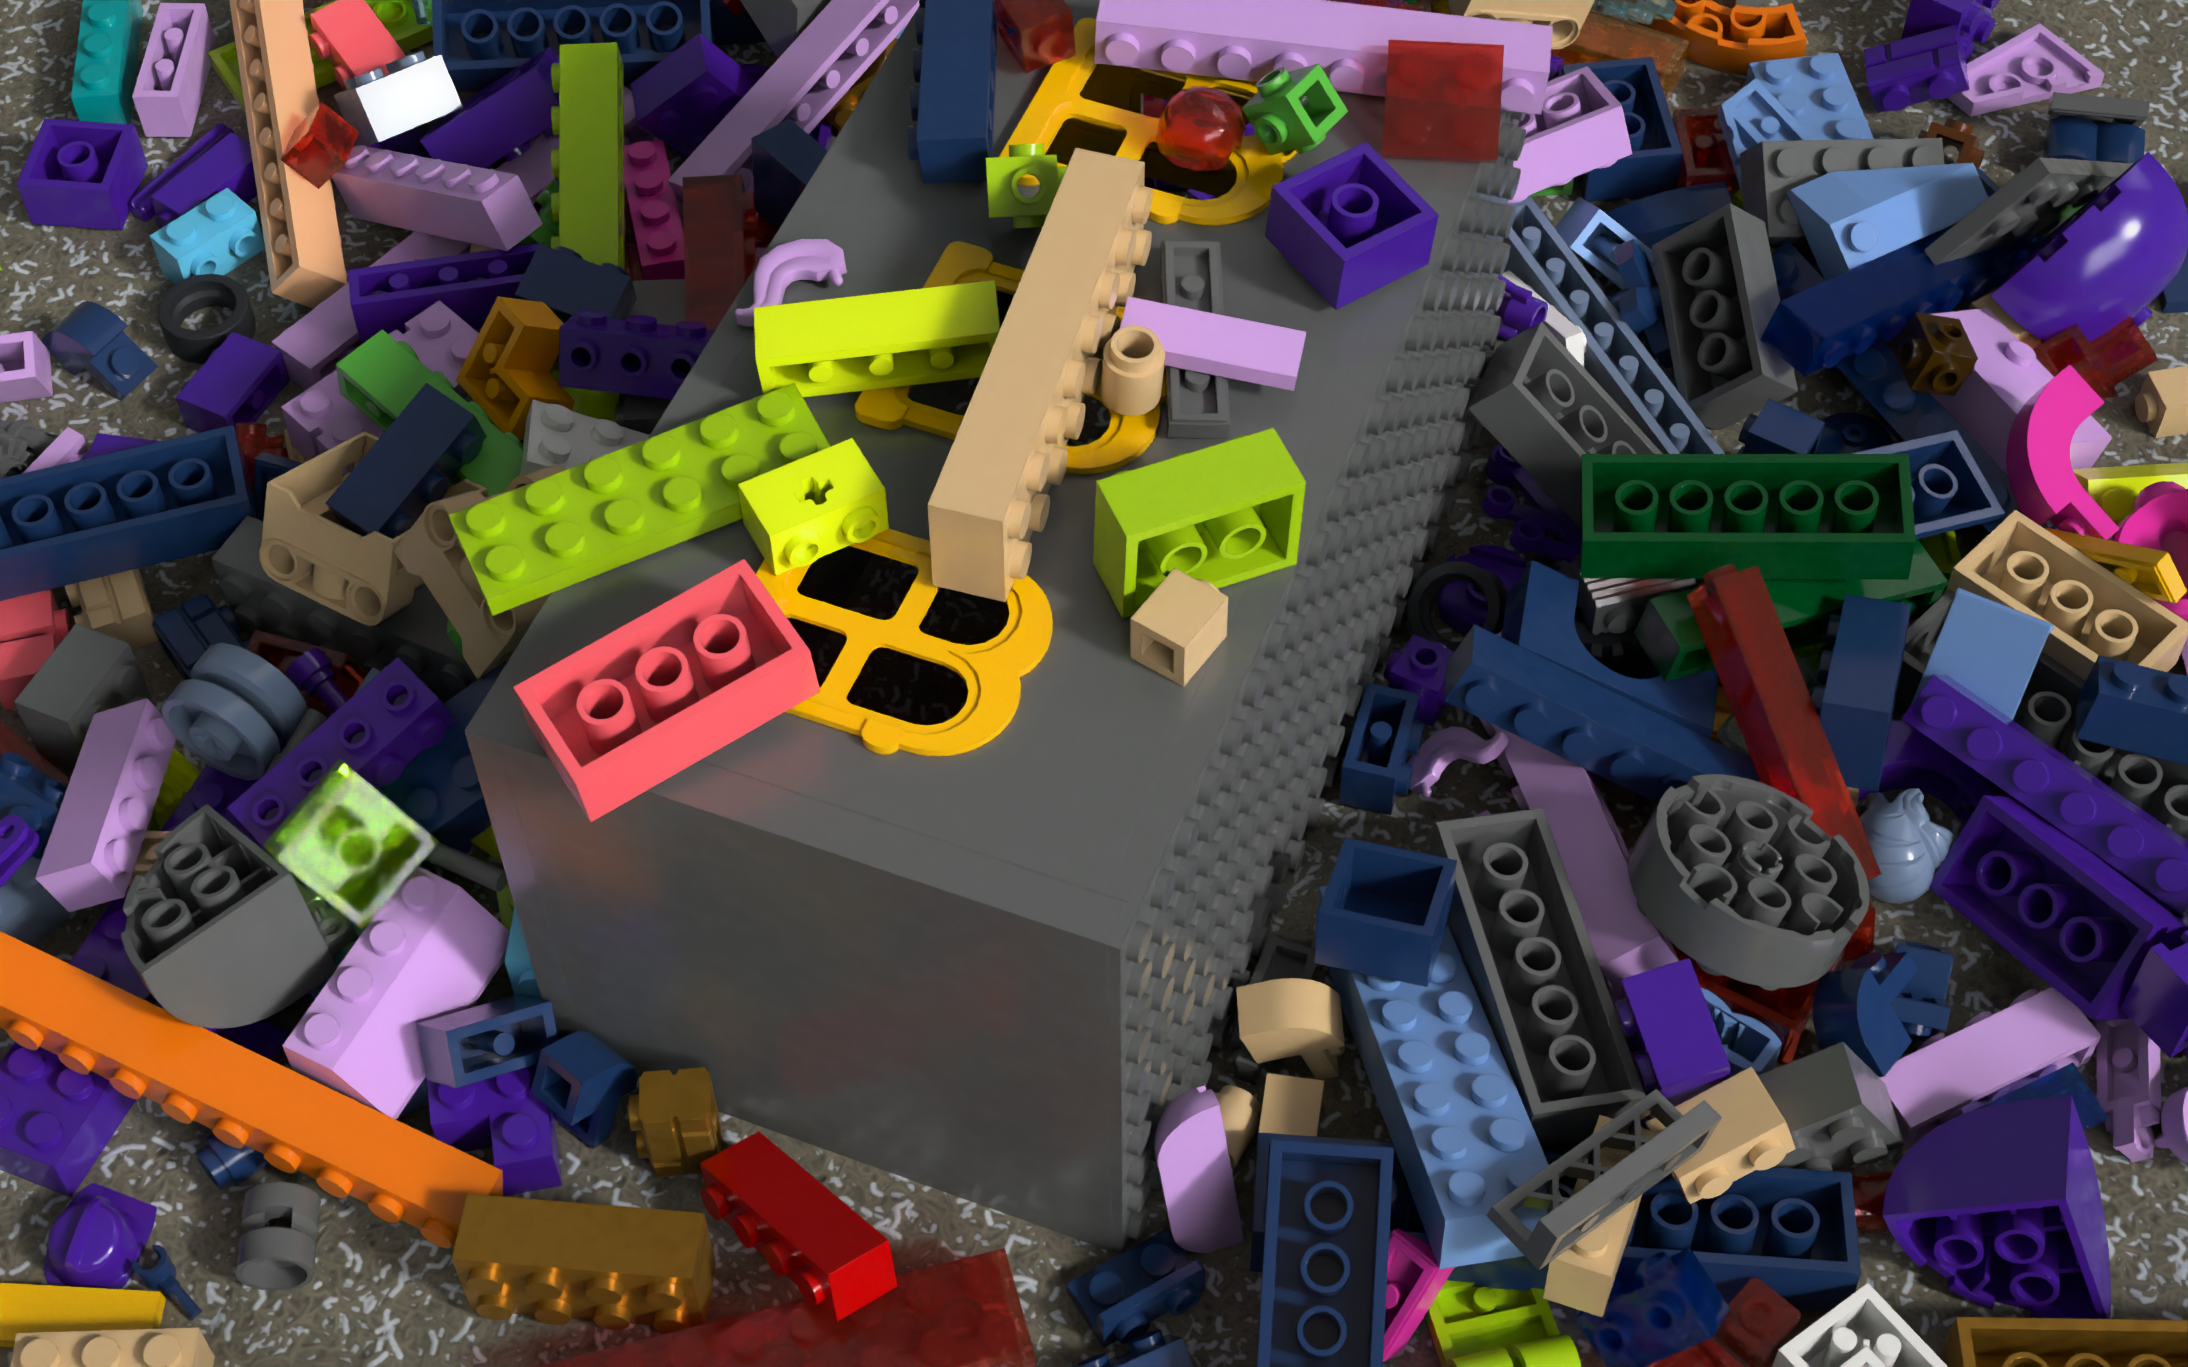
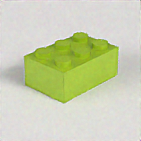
M1274 428L1250 435L1236 436L1224 443L1190 453H1180L1170 459L1134 470L1120 471L1110 477L1096 481L1093 564L1122 619L1133 616L1174 568L1194 579L1208 581L1219 589L1297 564L1306 481Z

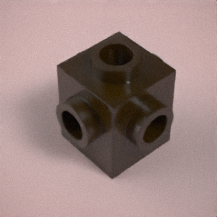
M1915 312L1893 349L1910 389L1924 394L1937 393L1955 396L1966 377L1972 373L1978 360L1960 319Z

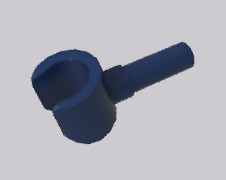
M153 1245L152 1248L160 1262L152 1269L146 1270L142 1269L134 1260L132 1262L134 1271L146 1288L154 1291L162 1290L192 1321L202 1313L201 1308L180 1286L179 1281L175 1278L176 1267L166 1250L160 1245Z

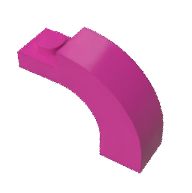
M2070 364L2038 390L2017 414L2009 433L2006 450L2009 484L2023 515L2041 526L2050 519L2058 530L2108 540L2120 528L2080 485L2070 461V445L2076 429L2105 402Z

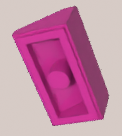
M1395 1229L1389 1237L1383 1362L1397 1356L1405 1348L1455 1268L1439 1269L1431 1245L1400 1229Z

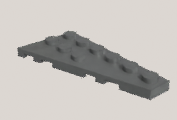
M2039 157L1924 251L1935 266L2030 237H2042L2056 229L2134 163Z

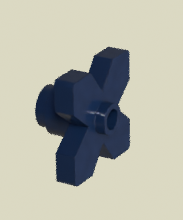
M1632 239L1615 247L1616 266L1626 285V289L1616 292L1607 298L1636 336L1646 333L1655 357L1665 368L1673 367L1658 279H1655L1646 253Z

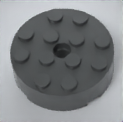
M1725 774L1692 776L1687 785L1676 789L1671 786L1660 799L1633 845L1628 862L1630 884L1637 899L1638 909L1650 919L1654 926L1671 943L1696 960L1698 966L1708 974L1714 976L1725 975L1770 991L1777 990L1778 988L1798 987L1809 984L1825 975L1865 917L1869 906L1870 892L1866 874L1855 852L1840 834L1831 838L1810 820L1814 813L1812 809L1790 795L1766 784Z

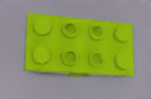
M1446 1280L1425 1314L1441 1367H1581L1573 1340L1567 1333H1559L1548 1300L1543 1299L1544 1289L1531 1288L1530 1291L1472 1287L1475 1283Z

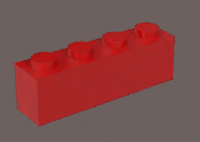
M760 1131L700 1163L705 1188L701 1190V1198L709 1214L717 1221L723 1219L734 1229L738 1239L746 1248L754 1247L766 1258L770 1268L779 1277L786 1275L798 1286L802 1296L810 1305L815 1306L818 1304L837 1322L898 1287L889 1240Z

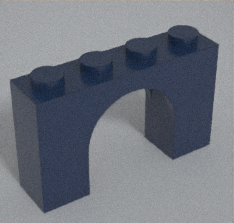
M1531 560L1508 593L1501 634L1502 638L1707 738L1714 731L1719 668L1666 682L1650 658H1648L1646 679L1630 678L1612 671L1588 652L1576 632L1574 617L1579 580Z

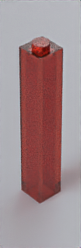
M1730 564L1703 575L1705 584L1687 595L1761 783L1790 795L1812 809L1814 813L1810 820L1831 838L1840 834L1858 857L1867 880L1882 875L1759 567L1755 566L1737 572L1734 564Z

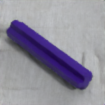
M223 123L216 124L129 200L130 212L142 221L147 222L156 215V211L150 196L229 133L235 134V132Z

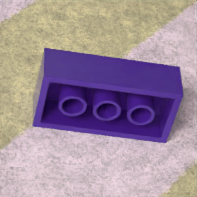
M1983 795L1933 877L1929 887L2093 1020L2129 1019L2130 1017L2121 1009V1006L2149 949L2161 942L2170 951L2175 949L2181 935L2188 929L2186 924L2089 850L2014 797Z

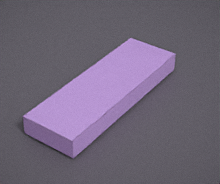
M1128 296L1120 328L1137 325L1153 331L1165 351L1164 365L1294 391L1305 343V331Z

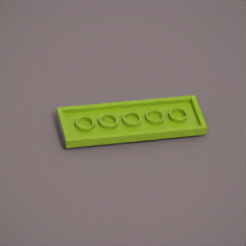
M792 383L454 512L448 516L490 613L494 616L743 519L738 490L739 483L826 449L830 445L796 384Z

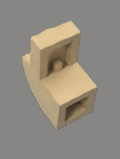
M1301 978L1274 979L1236 987L1239 1037L1257 1064L1301 1055L1316 1079L1339 1077L1337 1054L1344 1053L1345 1044L1341 998L1338 992L1321 982Z

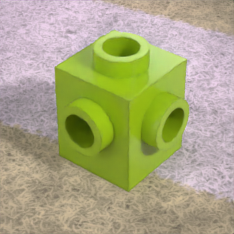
M1044 143L1009 145V157L986 158L989 218L1012 217L1013 228L1043 227L1068 166H1057V154L1044 155ZM1025 174L1033 175L1039 181V191L1030 198L1022 196L1017 189L1018 180Z

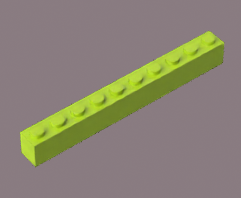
M618 43L560 45V63L552 64L551 67L554 93H559V106H552L551 109L553 134L559 135V149H552L551 151L553 177L559 178V192L551 194V210L553 221L559 222V236H552L551 248L556 249L558 246L567 247L580 254L586 261L600 266L602 263H611L625 271L624 66ZM552 370L551 375L559 383V370ZM563 387L576 401L571 411L596 419L611 420L616 423V405L624 404L625 399L619 398V393Z

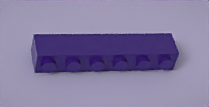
M1932 675L1902 720L2181 915L2188 913V841L1948 675Z

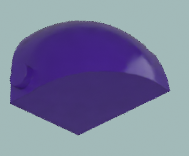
M2147 152L2094 198L2048 234L1990 296L2009 316L2030 333L2052 345L2065 349L2090 350L2104 344L2123 327L2129 332L2134 331L2152 315L2153 312L2147 306L2175 278L2186 257L2188 249V214L2177 185L2162 165Z
M2072 1095L2001 1103L1967 1112L1947 1121L1926 1134L1903 1156L1888 1182L1882 1216L1900 1247L1919 1267L1927 1263L1931 1268L1948 1279V1289L1989 1309H1993L1994 1302L2030 1310V1318L2111 1319V1274L2103 1205L2093 1159Z

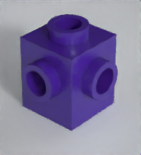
M1413 634L1402 652L1395 650L1392 653L1385 667L1383 677L1389 680L1388 687L1420 694L1417 720L1434 726L1446 706L1450 708L1453 706L1444 701L1447 663L1454 652L1441 643L1430 642Z

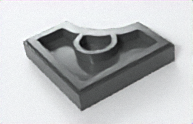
M2053 92L2049 98L2047 115L2054 118L2078 117L2092 121L2097 125L2119 122L2140 127L2148 118L2150 101Z

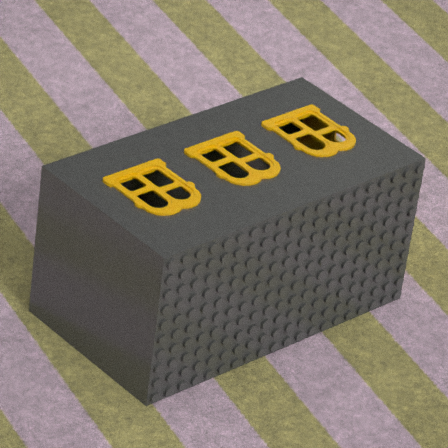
M1000 0L993 158L1009 157V145L1044 143V155L1057 154V166H1068L1075 148L1145 162V177L1217 196L1218 198L1196 200L1152 189L1151 210L1143 229L1152 233L1151 247L1145 266L1136 265L1133 271L1136 274L1133 297L1162 303L1160 275L1161 240L1220 241L1224 316L1306 332L1294 391L1228 378L1230 412L1228 439L1168 438L1165 371L1163 372L1159 403L1151 411L1136 416L1119 414L1105 405L1100 395V379L1095 395L1087 393L1086 395L1099 400L1108 409L1111 418L1109 428L1101 438L1089 444L1065 447L1068 449V461L1064 478L1060 485L1051 484L1047 494L1050 496V508L1045 527L1042 532L1033 531L1029 540L1032 544V554L1027 574L1023 580L1014 579L1005 602L1009 611L1007 625L998 636L985 643L974 645L952 643L927 635L919 629L940 588L932 584L928 502L964 418L963 415L952 412L971 379L805 397L803 399L830 447L853 438L885 487L889 521L888 530L876 534L865 542L854 543L820 557L810 565L796 567L775 576L744 526L743 519H740L553 592L545 601L464 731L541 998L552 1002L558 1040L578 1031L593 1033L635 1067L638 1074L637 1083H639V1077L642 1076L643 1072L670 1070L672 1075H675L678 1069L705 1067L707 1072H710L718 1112L1121 1254L1125 1251L1130 1237L1140 1240L1144 1233L1150 1215V1206L1145 1205L1151 1188L1158 1191L1162 1189L1154 1150V1139L1159 1120L1165 1109L1175 1098L1194 1087L1198 1088L1204 1085L1206 1087L1212 1063L1206 1060L1212 1046L1221 1049L1227 1039L1232 1017L1226 1014L1231 1002H1237L1236 987L1249 985L1251 972L1247 971L1246 967L1251 956L1258 959L1261 956L1270 933V927L1264 926L1269 914L1279 915L1283 908L1288 892V884L1283 881L1288 870L1297 872L1301 866L1307 846V841L1302 840L1306 828L1313 830L1317 828L1323 812L1325 799L1319 798L1324 786L1333 788L1337 782L1342 765V758L1337 756L1342 745L1346 747L1349 745L1357 719L1355 714L1359 705L1361 706L1367 682L1376 684L1377 678L1372 677L1375 667L1385 668L1393 646V639L1389 638L1392 628L1401 630L1407 617V599L1405 597L1408 590L1412 591L1415 582L1425 572L1426 563L1421 561L1424 553L1433 555L1437 548L1442 526L1437 523L1440 516L1449 518L1452 513L1457 496V489L1453 488L1456 480L1464 482L1471 466L1473 454L1468 452L1470 446L1479 447L1483 440L1486 428L1479 424L1476 417L1468 409V406L1495 352L1489 350V347L1494 345L1501 323V317L1494 315V311H1498L1506 286V281L1498 278L1499 275L1504 273L1511 245L1503 243V240L1508 237L1515 217L1516 208L1509 206L1508 201L1513 199L1520 179L1521 169L1513 167V163L1519 159L1524 145L1526 129L1520 128L1518 125L1519 121H1523L1526 113L1336 91L1348 112L1326 133V138L1319 145L1302 154H1297L1294 149L1270 155L1265 145L1258 139L1255 133L1237 138L1226 137L1198 130L1190 125L1197 109L1250 123L1242 107L1259 92L1255 87L1257 82L1094 63L1096 18L1100 0ZM919 5L916 11H925V8H920ZM915 12L763 256L778 245L799 239H828L844 251L847 273L841 275L843 278L842 285L834 286L830 279L820 282L813 280L794 281L786 287L782 304L995 280L1002 324L1042 227L1013 228L1012 217L989 218L987 181L923 184L920 161H910L907 142L908 126L917 125L918 121L912 120L910 107V88L912 86H920V82L916 83L914 79L913 49L923 47V45L917 44ZM1001 19L1003 20V22L1005 23V25H1006L1007 27L1016 29V34H1014V33H1010V34H1011V37H1012L1013 42H1014V44H1015V47H1016V49H1017V52H1018V54H1019V57H1018V55H1017V53H1016V50H1015V48H1014V46H1013V43H1012L1011 38H1010V36H1009V34H1008V31L1006 30V28L1004 27V25L1001 23ZM1143 94L1174 102V105L1169 114L1163 118L1143 115ZM1367 142L1439 216L1429 264L1335 310L1265 237L1272 186ZM1025 174L1018 180L1017 189L1022 196L1027 198L1033 197L1039 191V181L1035 176ZM757 265L648 438L763 395L755 360L754 326L746 327L737 324L735 316L737 308H750L754 303V273ZM1119 307L1117 313L1119 316V329L1125 310L1124 307ZM1274 428L1306 481L1297 564L1218 589L1220 593L1228 596L1227 636L1183 687L1130 658V618L1132 616L1122 619L1093 564L1096 481L1110 477L1120 471L1134 470L1161 462L1180 453H1190L1224 443L1236 436L1250 435ZM873 553L912 565L918 569V575L895 616L888 620H879L843 608ZM743 559L749 564L809 648L813 661L830 630L841 633L847 638L826 680L819 687V693L593 822L589 821L530 730L513 689L515 685ZM880 647L889 648L945 666L959 674L966 683L968 690L966 704L956 716L943 723L928 726L909 723L853 705L847 700V695L870 653Z

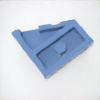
M1757 78L1721 104L1717 113L1741 193L1740 153L1761 141L1814 140Z

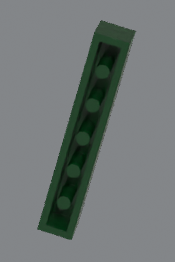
M1916 539L1908 580L1732 579L1719 583L1711 581L1698 588L1674 594L1665 592L1649 599L1634 634L1666 682L1825 642L1830 615H1841L1846 594L1911 604L1909 620L1920 618L1938 601L1948 581L1920 541Z

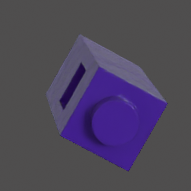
M232 132L151 195L150 197L157 214L155 222L158 228L161 229L225 188L230 189L246 204L257 196L250 143Z

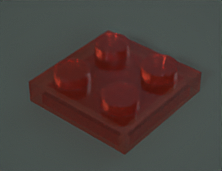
M1389 40L1381 157L1496 164L1498 160L1504 45Z

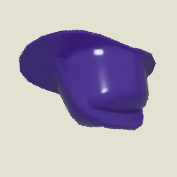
M91 1183L77 1193L65 1211L56 1218L49 1230L48 1248L44 1263L48 1285L121 1289L124 1287L134 1273L132 1262L134 1260L137 1263L139 1262L154 1227L157 1212L156 1206L96 1183Z

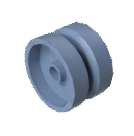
M218 643L210 645L191 670V679L181 681L165 701L161 709L164 722L178 741L209 766L232 777L244 780L260 779L275 754L281 751L279 744L289 741L307 711L306 701L297 687L279 669L259 655L231 644Z

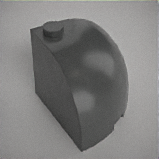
M208 804L184 820L155 848L154 851L158 857L157 861L149 869L145 877L136 875L128 890L123 905V911L127 916L125 932L121 933L125 952L141 981L152 996L165 1010L186 1023L205 1028L225 1029L258 1022L280 1012L305 994L314 991L322 982L330 978L337 969L291 872Z

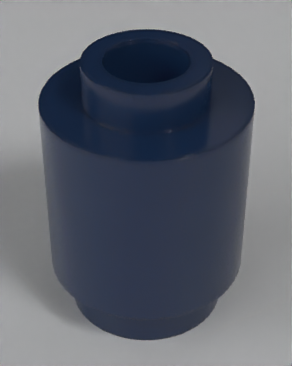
M213 1133L203 1139L205 1146L194 1153L205 1173L219 1190H223L231 1183L237 1187L269 1164L264 1158V1154L246 1145L241 1149L231 1147L219 1140Z

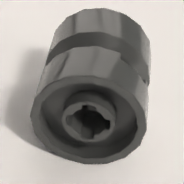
M267 1182L253 1186L245 1192L240 1220V1229L244 1235L240 1237L235 1264V1275L239 1281L259 1290L302 1288L312 1281L317 1247L312 1238L318 1232L321 1200L316 1192L308 1187L287 1182Z

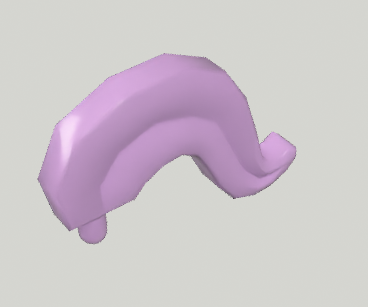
M799 239L776 246L760 258L754 273V303L750 308L736 309L737 324L746 327L754 326V308L781 305L785 289L791 282L798 280L820 282L830 279L834 286L842 285L843 278L841 275L847 273L843 249L828 239Z
M1455 726L1436 732L1421 745L1419 754H1413L1406 763L1413 766L1409 789L1417 797L1421 794L1424 797H1429L1432 793L1430 787L1439 780L1441 773L1452 761L1460 758L1472 763L1486 764L1503 752L1509 738L1501 730H1498L1490 740H1484L1467 728Z

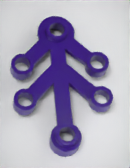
M1501 443L1499 446L1494 447L1485 465V473L1490 480L1498 485L1490 486L1487 489L1481 503L1482 510L1492 518H1506L1516 522L1509 538L1511 545L1516 550L1523 553L1534 552L1558 561L1564 559L1572 563L1573 556L1580 555V530L1576 527L1574 521L1553 499L1544 493L1542 487L1532 476L1512 459ZM1517 486L1534 508L1515 502L1514 493L1507 487ZM1544 531L1559 536L1563 542L1543 537Z

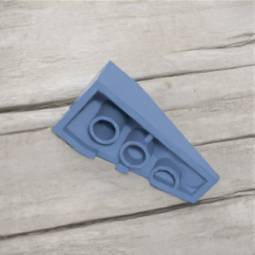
M1974 163L1835 171L1786 192L1825 280L1961 221L1988 199Z

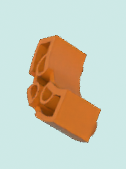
M1634 0L1640 16L1660 41L1682 56L1715 70L1747 76L1749 63L1805 57L1807 38L1793 3L1774 7L1736 5L1731 9L1711 0Z

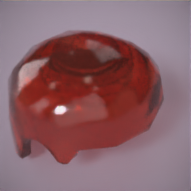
M1193 86L1189 89L1181 90L1166 102L1160 114L1156 135L1160 154L1174 165L1194 171L1223 168L1227 164L1231 152L1235 148L1240 149L1246 131L1242 107L1224 91L1214 88Z

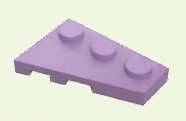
M2039 23L1967 63L1970 90L1953 94L1947 99L1971 117L2046 100L2051 97L2053 92L2072 94L2101 87L2105 73Z

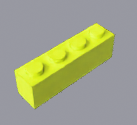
M995 280L755 307V360L763 394L792 383L796 384L802 397L805 398L980 378L1001 328Z

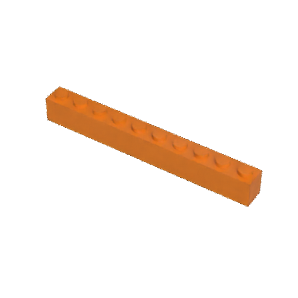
M0 931V1028L6 1030L8 1035L19 1045L30 1050H37L40 1046L58 1055L59 1060L65 1066L79 1074L87 1075L92 1071L108 1079L113 1088L129 1098L139 1099L141 1096H144L160 1104L162 1110L167 1115L181 1123L190 1124L194 1120L212 1129L213 1134L219 1140L231 1147L241 1149L246 1145L264 1154V1158L272 1166L283 1172L294 1173L298 1170L315 1178L316 1183L324 1191L335 1197L346 1198L350 1195L367 1203L368 1208L376 1216L387 1222L398 1223L402 1220L419 1228L421 1234L428 1241L442 1248L455 1246L467 1194L503 1195L502 1170L205 1028L186 1023L161 1007Z

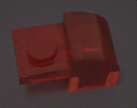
M2131 316L2090 342L2079 326L2075 324L2033 349L2038 361L2054 377L2070 364L2102 400L2117 396L2118 394L2114 388L2116 384L2158 360L2154 350Z

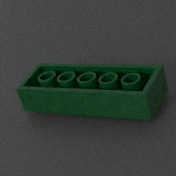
M1582 454L1581 578L1908 580L1916 544L1909 454Z

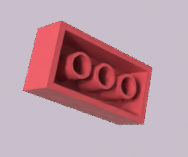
M745 559L513 687L530 730L590 822L820 692L811 651Z

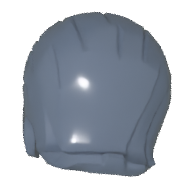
M1910 788L1901 792L1893 803H1887L1882 793H1869L1859 804V818L1851 828L1848 844L1855 852L1864 869L1869 884L1870 896L1879 901L1899 904L1915 901L1928 891L1935 873L1957 840L1949 829L1930 821L1929 814L1922 804L1924 795L1919 788Z

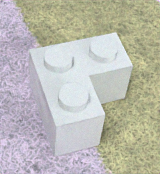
M1869 1283L1865 1284L1778 1349L1772 1367H1948Z

